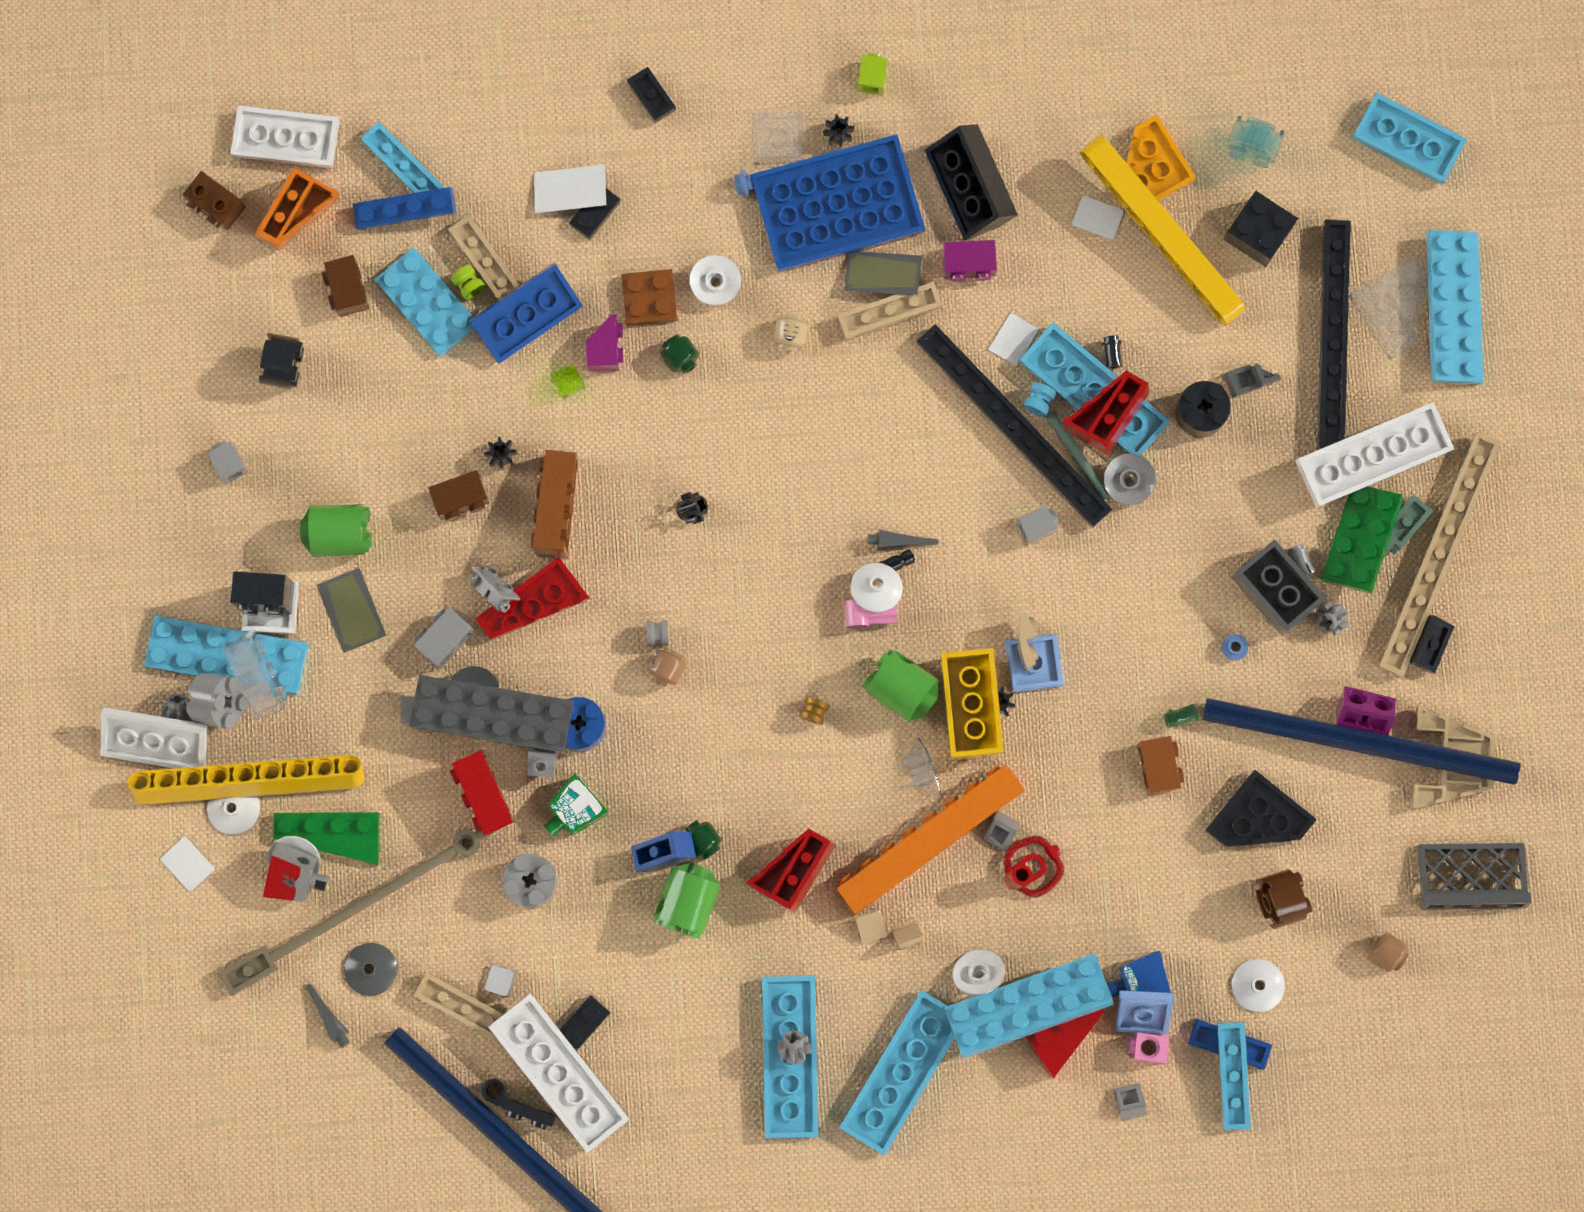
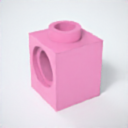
M1134 1033V1038H1129L1128 1053L1132 1054L1131 1059L1166 1063L1169 1037ZM1145 1040H1150L1154 1044V1051L1148 1056L1141 1051V1044Z

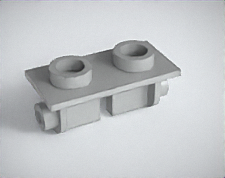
M489 566L471 568L476 573L471 578L472 586L483 597H488L487 601L497 611L506 612L510 608L509 603L511 600H520V597L513 591V587L500 579L495 569Z

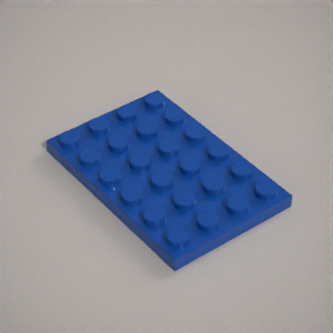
M897 134L750 174L778 272L925 232V226Z

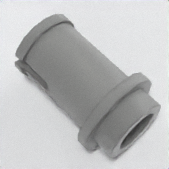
M1301 543L1288 549L1289 556L1305 575L1315 572L1305 551L1307 547L1304 548Z

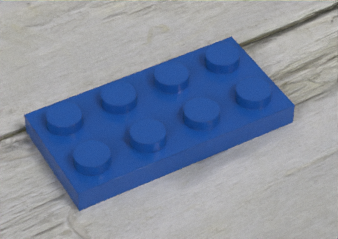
M552 263L469 321L497 363L500 364L576 312L583 305L557 265Z

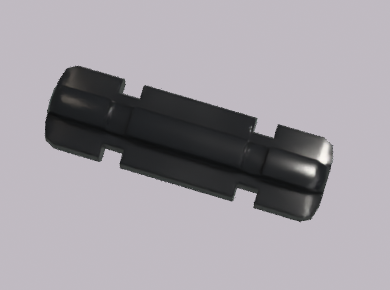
M906 550L900 556L895 555L879 563L888 565L897 571L902 569L903 565L913 564L915 557L911 550Z

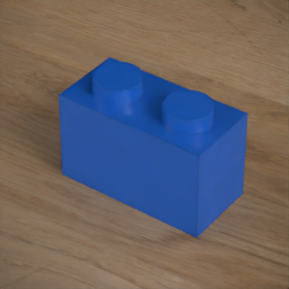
M668 832L631 846L636 872H657L696 858L691 832Z

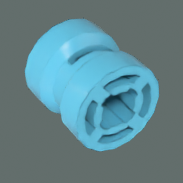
M1033 382L1030 389L1031 395L1029 398H1026L1023 407L1031 413L1045 417L1049 411V402L1054 399L1057 392L1045 384Z

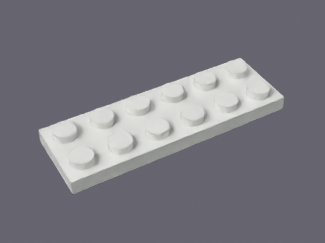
M1433 402L1305 455L1295 461L1317 508L1454 450V447Z
M531 993L488 1026L587 1153L629 1120Z

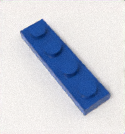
M451 187L353 203L355 225L358 230L456 214L454 193Z

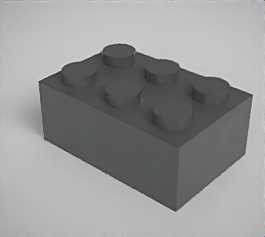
M1275 539L1231 577L1281 636L1286 634L1326 600L1325 596Z

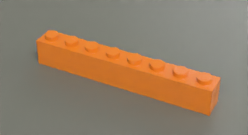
M1007 764L1002 768L996 765L986 773L987 779L981 783L978 780L971 783L965 788L967 793L961 798H958L956 795L943 804L946 809L939 814L936 811L930 813L923 819L925 824L916 830L914 826L901 835L904 840L895 845L891 842L880 850L883 855L875 861L872 857L859 866L861 871L855 876L849 873L839 880L838 884L840 887L836 891L852 913L857 915L1025 791L1024 787Z

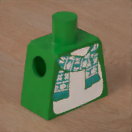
M574 774L548 805L555 816L543 826L553 837L565 827L574 836L607 816L609 812L581 779Z

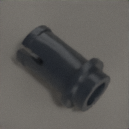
M1117 335L1104 337V342L1101 344L1105 348L1106 367L1108 369L1123 367L1120 352L1122 340H1119Z

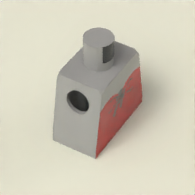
M277 842L271 856L263 897L303 902L306 901L310 888L325 892L329 876L314 873L317 862L314 856Z

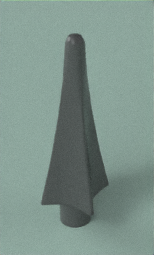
M880 529L877 534H868L867 544L877 545V550L914 545H937L939 543L938 539L909 536Z
M308 984L307 990L320 1013L330 1041H337L341 1048L346 1047L350 1044L346 1034L350 1032L328 1008L314 987Z

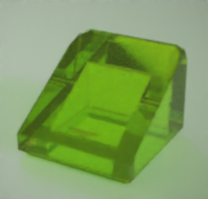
M574 365L550 374L564 400L586 388Z

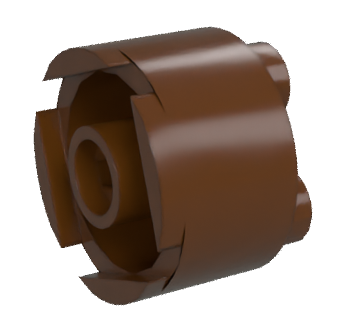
M1285 869L1256 880L1255 884H1260V889L1256 890L1257 901L1264 918L1272 920L1273 924H1270L1272 929L1304 920L1307 914L1312 912L1311 903L1304 896L1302 890L1304 882L1299 872L1293 873L1290 869Z

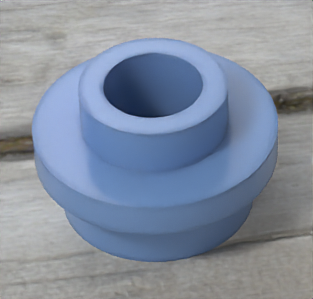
M743 170L740 171V174L734 176L737 193L749 196L751 190L754 189L751 175H747V172Z
M1230 635L1222 643V652L1230 660H1240L1248 652V643L1240 635ZM1238 643L1240 650L1237 652L1233 651L1231 644Z

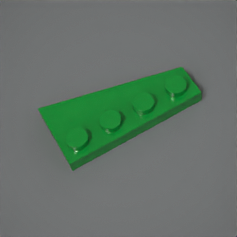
M379 812L274 813V840L287 836H297L311 842L319 851L379 865Z

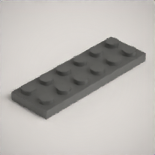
M419 675L409 726L411 728L565 754L574 701Z

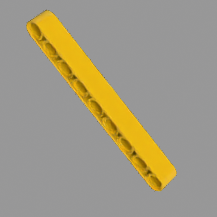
M1098 135L1080 150V155L1086 164L1220 323L1227 326L1246 310L1239 296L1106 138Z
M341 755L138 771L130 775L127 784L135 802L139 804H157L351 789L363 784L365 774L361 761L357 756Z

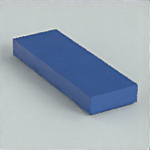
M1195 1019L1188 1044L1219 1055L1217 1025ZM1246 1036L1247 1065L1265 1070L1272 1044Z

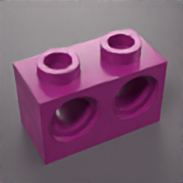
M1344 686L1337 705L1336 725L1389 735L1395 720L1396 698Z

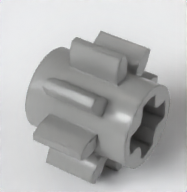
M1329 601L1316 611V614L1319 616L1316 624H1318L1323 633L1332 631V634L1335 636L1349 625L1346 622L1349 613L1342 607V604L1333 605Z
M182 694L171 695L168 700H165V705L161 706L162 717L191 721L186 702L189 703V698Z
M789 1031L783 1035V1041L777 1042L781 1060L786 1059L791 1064H799L805 1061L806 1054L811 1053L808 1035H802L799 1031Z

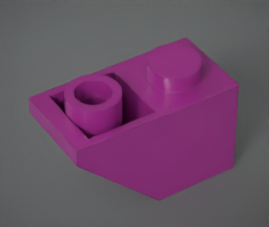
M610 315L586 340L588 372L619 371V363H624L623 347H619L618 338H623V324L618 322L617 315Z

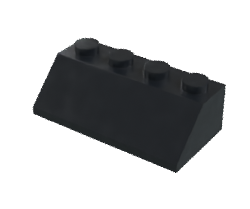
M978 124L959 125L925 149L964 241L999 228L1018 216Z

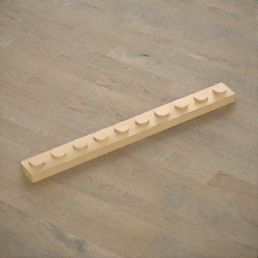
M1479 432L1474 434L1377 668L1400 678L1404 676L1497 453L1500 441Z

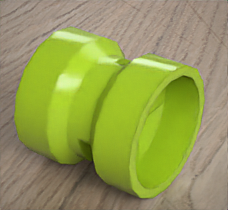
M471 265L460 268L450 278L452 283L461 289V295L465 300L476 297L486 287L482 279L476 277V272Z

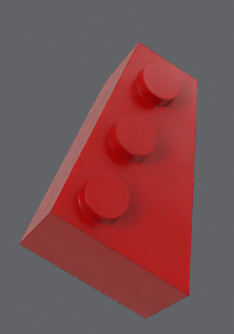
M1126 370L1103 388L1092 400L1085 402L1073 415L1066 417L1062 421L1064 430L1108 456L1150 393L1149 383Z
M484 750L477 751L451 763L454 768L450 770L451 776L456 785L461 783L465 792L461 794L462 800L466 808L471 807L476 816L472 818V822L478 833L482 831L485 836L515 822L495 780V775L489 767Z
M808 828L787 846L778 857L764 866L765 868L749 879L746 884L795 914L835 845L830 840Z
M1104 1009L1024 1037L1051 1078L1054 1079L1103 1015Z

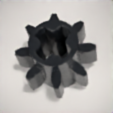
M835 114L834 120L825 121V125L829 129L823 130V136L830 137L829 145L836 143L842 148L846 140L852 142V136L848 133L854 132L855 127L852 125L848 126V116L842 119L839 118L838 114ZM835 128H840L842 134H837Z
M498 437V442L494 444L488 442L490 451L485 452L484 455L488 458L492 457L489 462L491 467L498 464L501 470H504V465L508 463L514 465L511 458L517 455V451L509 449L513 444L511 440L504 443L501 437ZM496 451H505L506 456H497Z
M688 492L680 495L682 501L677 502L676 506L678 517L685 521L686 524H697L704 521L702 515L708 513L707 500L699 495L698 492L693 494Z
M1002 686L1000 691H998V697H1002V702L1006 703V705H1002L1000 714L1003 713L1007 718L1009 713L1006 709L1015 708V704L1010 703V698L1014 694L1010 693L1007 695L1004 692V686Z

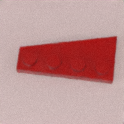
M558 557L513 590L520 597V600H511L509 603L510 608L506 612L497 611L491 606L475 619L492 641L585 602L590 597Z

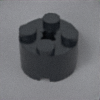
M268 333V340L265 339L260 368H263L264 372L263 376L259 375V383L291 389L292 386L297 387L300 372H298V367L296 366L297 362L302 363L305 349L303 342H300L299 338Z
M1210 381L1195 382L1184 390L1178 400L1175 409L1177 423L1193 437H1210L1218 432L1227 421L1231 411V402L1222 385ZM1200 405L1208 409L1206 414H1203V410L1198 409Z

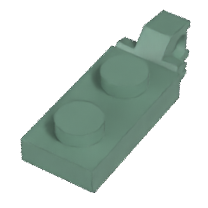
M1414 494L1399 510L1384 557L1389 551L1394 555L1397 551H1400L1433 512L1431 508Z

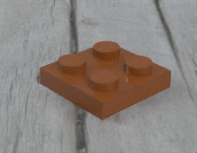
M672 269L621 274L627 326L678 321Z

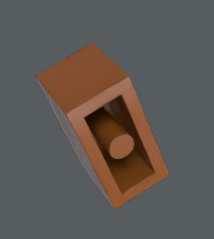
M1171 736L1140 741L1137 746L1147 795L1180 789V783H1184L1182 768H1177L1175 758L1179 757L1177 742H1172Z

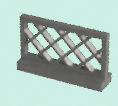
M1524 843L1419 844L1417 846L1421 887L1420 910L1526 909L1532 903L1531 892H1528ZM1480 850H1487L1495 857L1487 867L1475 857ZM1506 850H1518V862L1514 866H1511L1501 857ZM1425 851H1435L1443 859L1433 867L1425 860ZM1453 851H1461L1469 859L1459 867L1448 856ZM1497 860L1509 870L1501 880L1489 870ZM1444 861L1456 870V873L1449 880L1436 870ZM1470 861L1483 870L1475 880L1463 870ZM1426 868L1430 871L1428 875H1426ZM1485 873L1497 883L1492 890H1485L1477 883ZM1513 873L1520 880L1521 889H1511L1503 881ZM1432 874L1444 883L1440 890H1428L1427 879ZM1460 874L1471 884L1466 890H1458L1450 882ZM1499 886H1501L1504 890H1496V889H1497Z

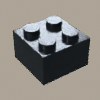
M1255 190L1223 240L1264 267H1267L1299 218Z
M233 571L230 603L238 611H242L244 615L257 616L258 612H266L271 617H284V613L292 614L295 583L283 574Z

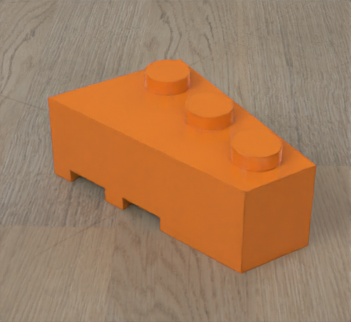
M294 167L258 227L256 238L280 251L339 200V192Z

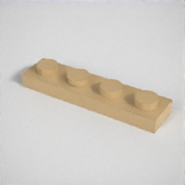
M467 215L448 228L450 234L497 300H500L520 286L470 215Z
M931 282L919 286L918 295L896 294L837 314V318L844 338L848 340L942 308V302L935 283Z
M425 973L413 996L500 1043L488 1026L504 1015L503 1013L430 973Z

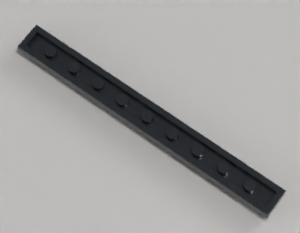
M1325 219L1323 222L1317 450L1345 439L1351 221Z
M936 324L916 341L919 347L1092 528L1112 511V508Z

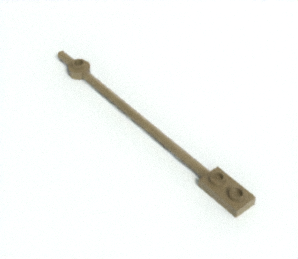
M468 829L459 831L453 839L452 846L272 952H269L268 948L263 946L219 972L218 974L231 996H234L277 971L279 968L275 961L457 854L462 856L474 855L480 848V841L496 831L485 836L482 831L479 833ZM467 838L471 839L472 845L469 848H464L463 841Z

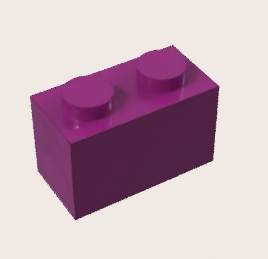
M995 240L944 242V279H950L952 282L965 281L966 278L976 277L978 281H985L994 277L997 271Z

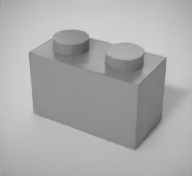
M450 607L446 611L442 609L434 617L433 621L435 623L428 630L424 628L415 638L417 642L414 646L439 669L475 632Z

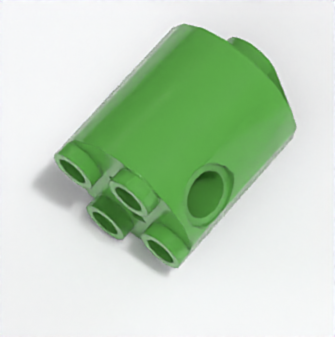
M364 504L310 506L300 522L301 542L312 557L366 555V552H369V548H372L371 532H367L366 527L368 522H370V507H364Z
M890 649L887 653H884L876 665L880 669L870 674L862 687L866 689V693L908 722L926 716L938 700V679L896 650L892 651Z
M693 863L671 867L654 914V923L674 931L679 926L677 932L700 939V936L704 934L721 887L712 872Z

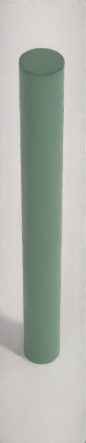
M1052 411L1047 414L1046 418L1097 494L1104 501L1108 499L1110 495L1107 493L1104 484L1070 433L1064 430L1063 423L1056 412Z

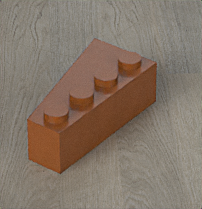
M545 450V457H540L539 472H542V480L537 483L536 497L539 498L538 507H535L534 510L535 531L531 537V548L534 549L537 556L568 559L578 466L577 452Z

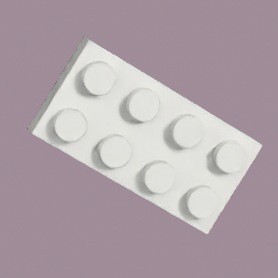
M238 105L231 156L333 169L340 119L335 116Z
M103 708L101 712V756L169 768L206 766L207 724Z

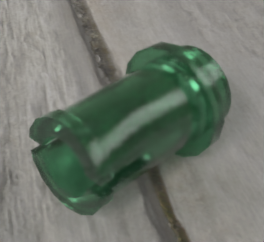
M1194 704L1173 711L1168 709V712L1163 714L1166 726L1168 728L1173 727V729H1177L1178 725L1199 720L1198 711Z

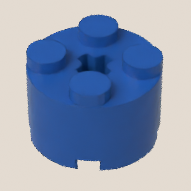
M573 697L567 699L573 700L574 706L566 748L574 752H587L603 740L607 728L606 719L602 710L595 702L584 697ZM578 719H582L583 723L586 724V726L580 728V731H577L573 723L578 722Z

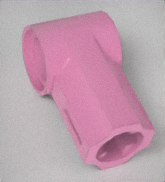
M854 600L845 601L846 628H866L869 625L896 624V605L888 611L874 613L864 610Z

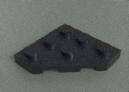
M1253 770L1205 831L1224 847L1298 841L1302 839L1317 819L1257 770Z

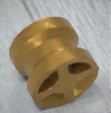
M806 696L804 700L805 707L804 710L800 711L799 717L809 722L823 725V715L829 710L830 705Z

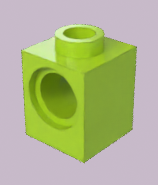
M876 53L862 55L858 92L883 95L888 58H883L882 55Z

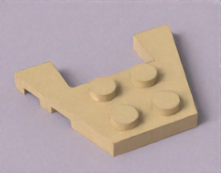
M1416 707L1415 731L1441 732L1442 747L1495 757L1496 736L1451 720L1449 717L1429 711L1425 707ZM1441 770L1440 786L1413 785L1412 809L1494 789V781Z

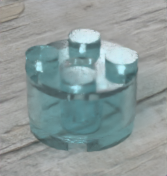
M1237 116L1226 145L1230 150L1229 156L1239 160H1243L1245 156L1253 159L1254 165L1268 168L1269 164L1275 163L1285 132L1281 129L1280 134L1274 131L1276 126L1253 117H1248L1247 121H1241L1242 116Z

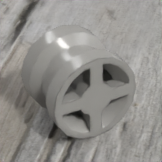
M662 620L660 623L647 621V646L653 647L655 644L669 646L668 620Z

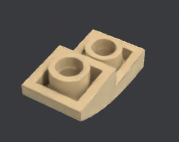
M1026 612L1021 614L1018 623L1019 654L1025 671L1036 666L1035 660L1038 659L1033 644L1028 645L1029 641L1035 639V632L1038 631L1034 618H1029Z

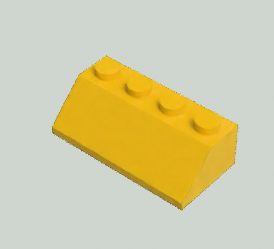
M994 649L941 653L951 759L979 758L1004 753Z

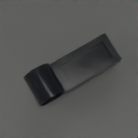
M494 1078L487 1080L483 1084L481 1089L483 1098L507 1110L506 1116L521 1120L522 1116L532 1120L531 1125L544 1130L547 1126H554L557 1116L507 1098L508 1087L503 1080ZM492 1083L499 1084L502 1089L501 1095L496 1099L488 1094V1087Z

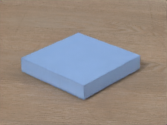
M1057 634L1036 636L1034 640L1028 642L1029 646L1033 644L1038 659L1035 660L1036 666L1027 671L1024 670L1021 662L1018 639L1005 640L1012 693L1064 686Z
M1119 991L1114 1024L1115 1032L1168 1034L1174 1001L1173 993Z

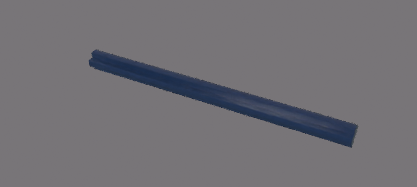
M1211 698L1206 699L1202 720L1513 785L1518 782L1521 767L1520 762Z
M398 1027L385 1041L384 1044L568 1212H603L403 1029Z

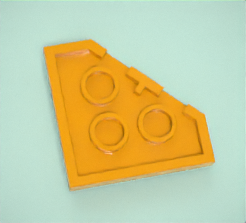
M1158 115L1135 126L1126 163L1158 201L1196 181L1195 174Z

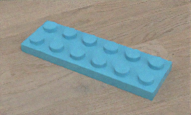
M1429 230L1426 232L1431 382L1481 384L1484 380L1478 232Z
M1053 322L1019 360L1020 364L1045 385L1053 388L1057 392L1056 394L1076 411L1085 402L1097 396L1103 388L1118 377ZM1144 400L1116 445L1126 453L1142 455L1171 421Z
M155 615L144 666L191 676H198L202 673L234 676L241 681L242 685L299 695L309 644Z
M1094 953L994 989L988 994L975 996L944 1008L961 1056L964 1059L1114 1005V1002Z
M815 976L762 977L765 1138L818 1137ZM789 1031H799L802 1035H808L811 1053L806 1054L805 1061L799 1064H791L786 1059L781 1060V1055L778 1051L777 1042L783 1041V1035Z
M922 990L919 992L839 1126L840 1129L884 1156L955 1038L944 1008L947 1005Z

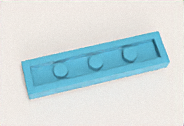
M380 122L376 123L360 138L413 193L445 188Z
M1217 1022L1223 1129H1251L1245 1022Z

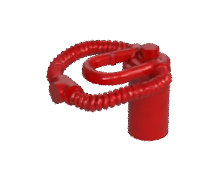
M1032 835L1015 842V844L1008 848L1003 859L1006 886L1032 898L1046 895L1053 890L1061 881L1065 871L1063 861L1059 857L1061 854L1059 847L1051 845L1049 841H1046L1040 835L1038 837L1037 835ZM1034 842L1039 843L1046 849L1044 851L1057 867L1054 877L1045 887L1043 886L1039 890H1031L1026 886L1045 874L1046 862L1043 857L1032 853L1026 855L1016 865H1011L1013 854L1022 846L1025 847L1027 844H1034ZM1030 859H1036L1041 865L1040 871L1035 875L1032 874L1031 869L1026 865V862Z

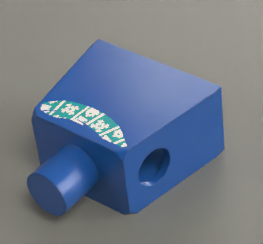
M1160 951L1153 952L1119 967L1120 979L1106 982L1111 997L1119 996V991L1171 993Z

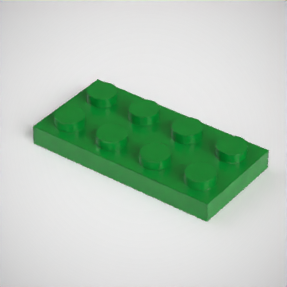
M1367 486L1348 495L1320 578L1323 582L1372 594L1404 498L1402 494Z

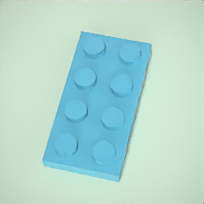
M1377 92L1352 137L1353 140L1441 185L1446 181L1467 141L1466 138Z
M414 247L374 279L439 357H442L475 330L469 321L473 318L471 313Z

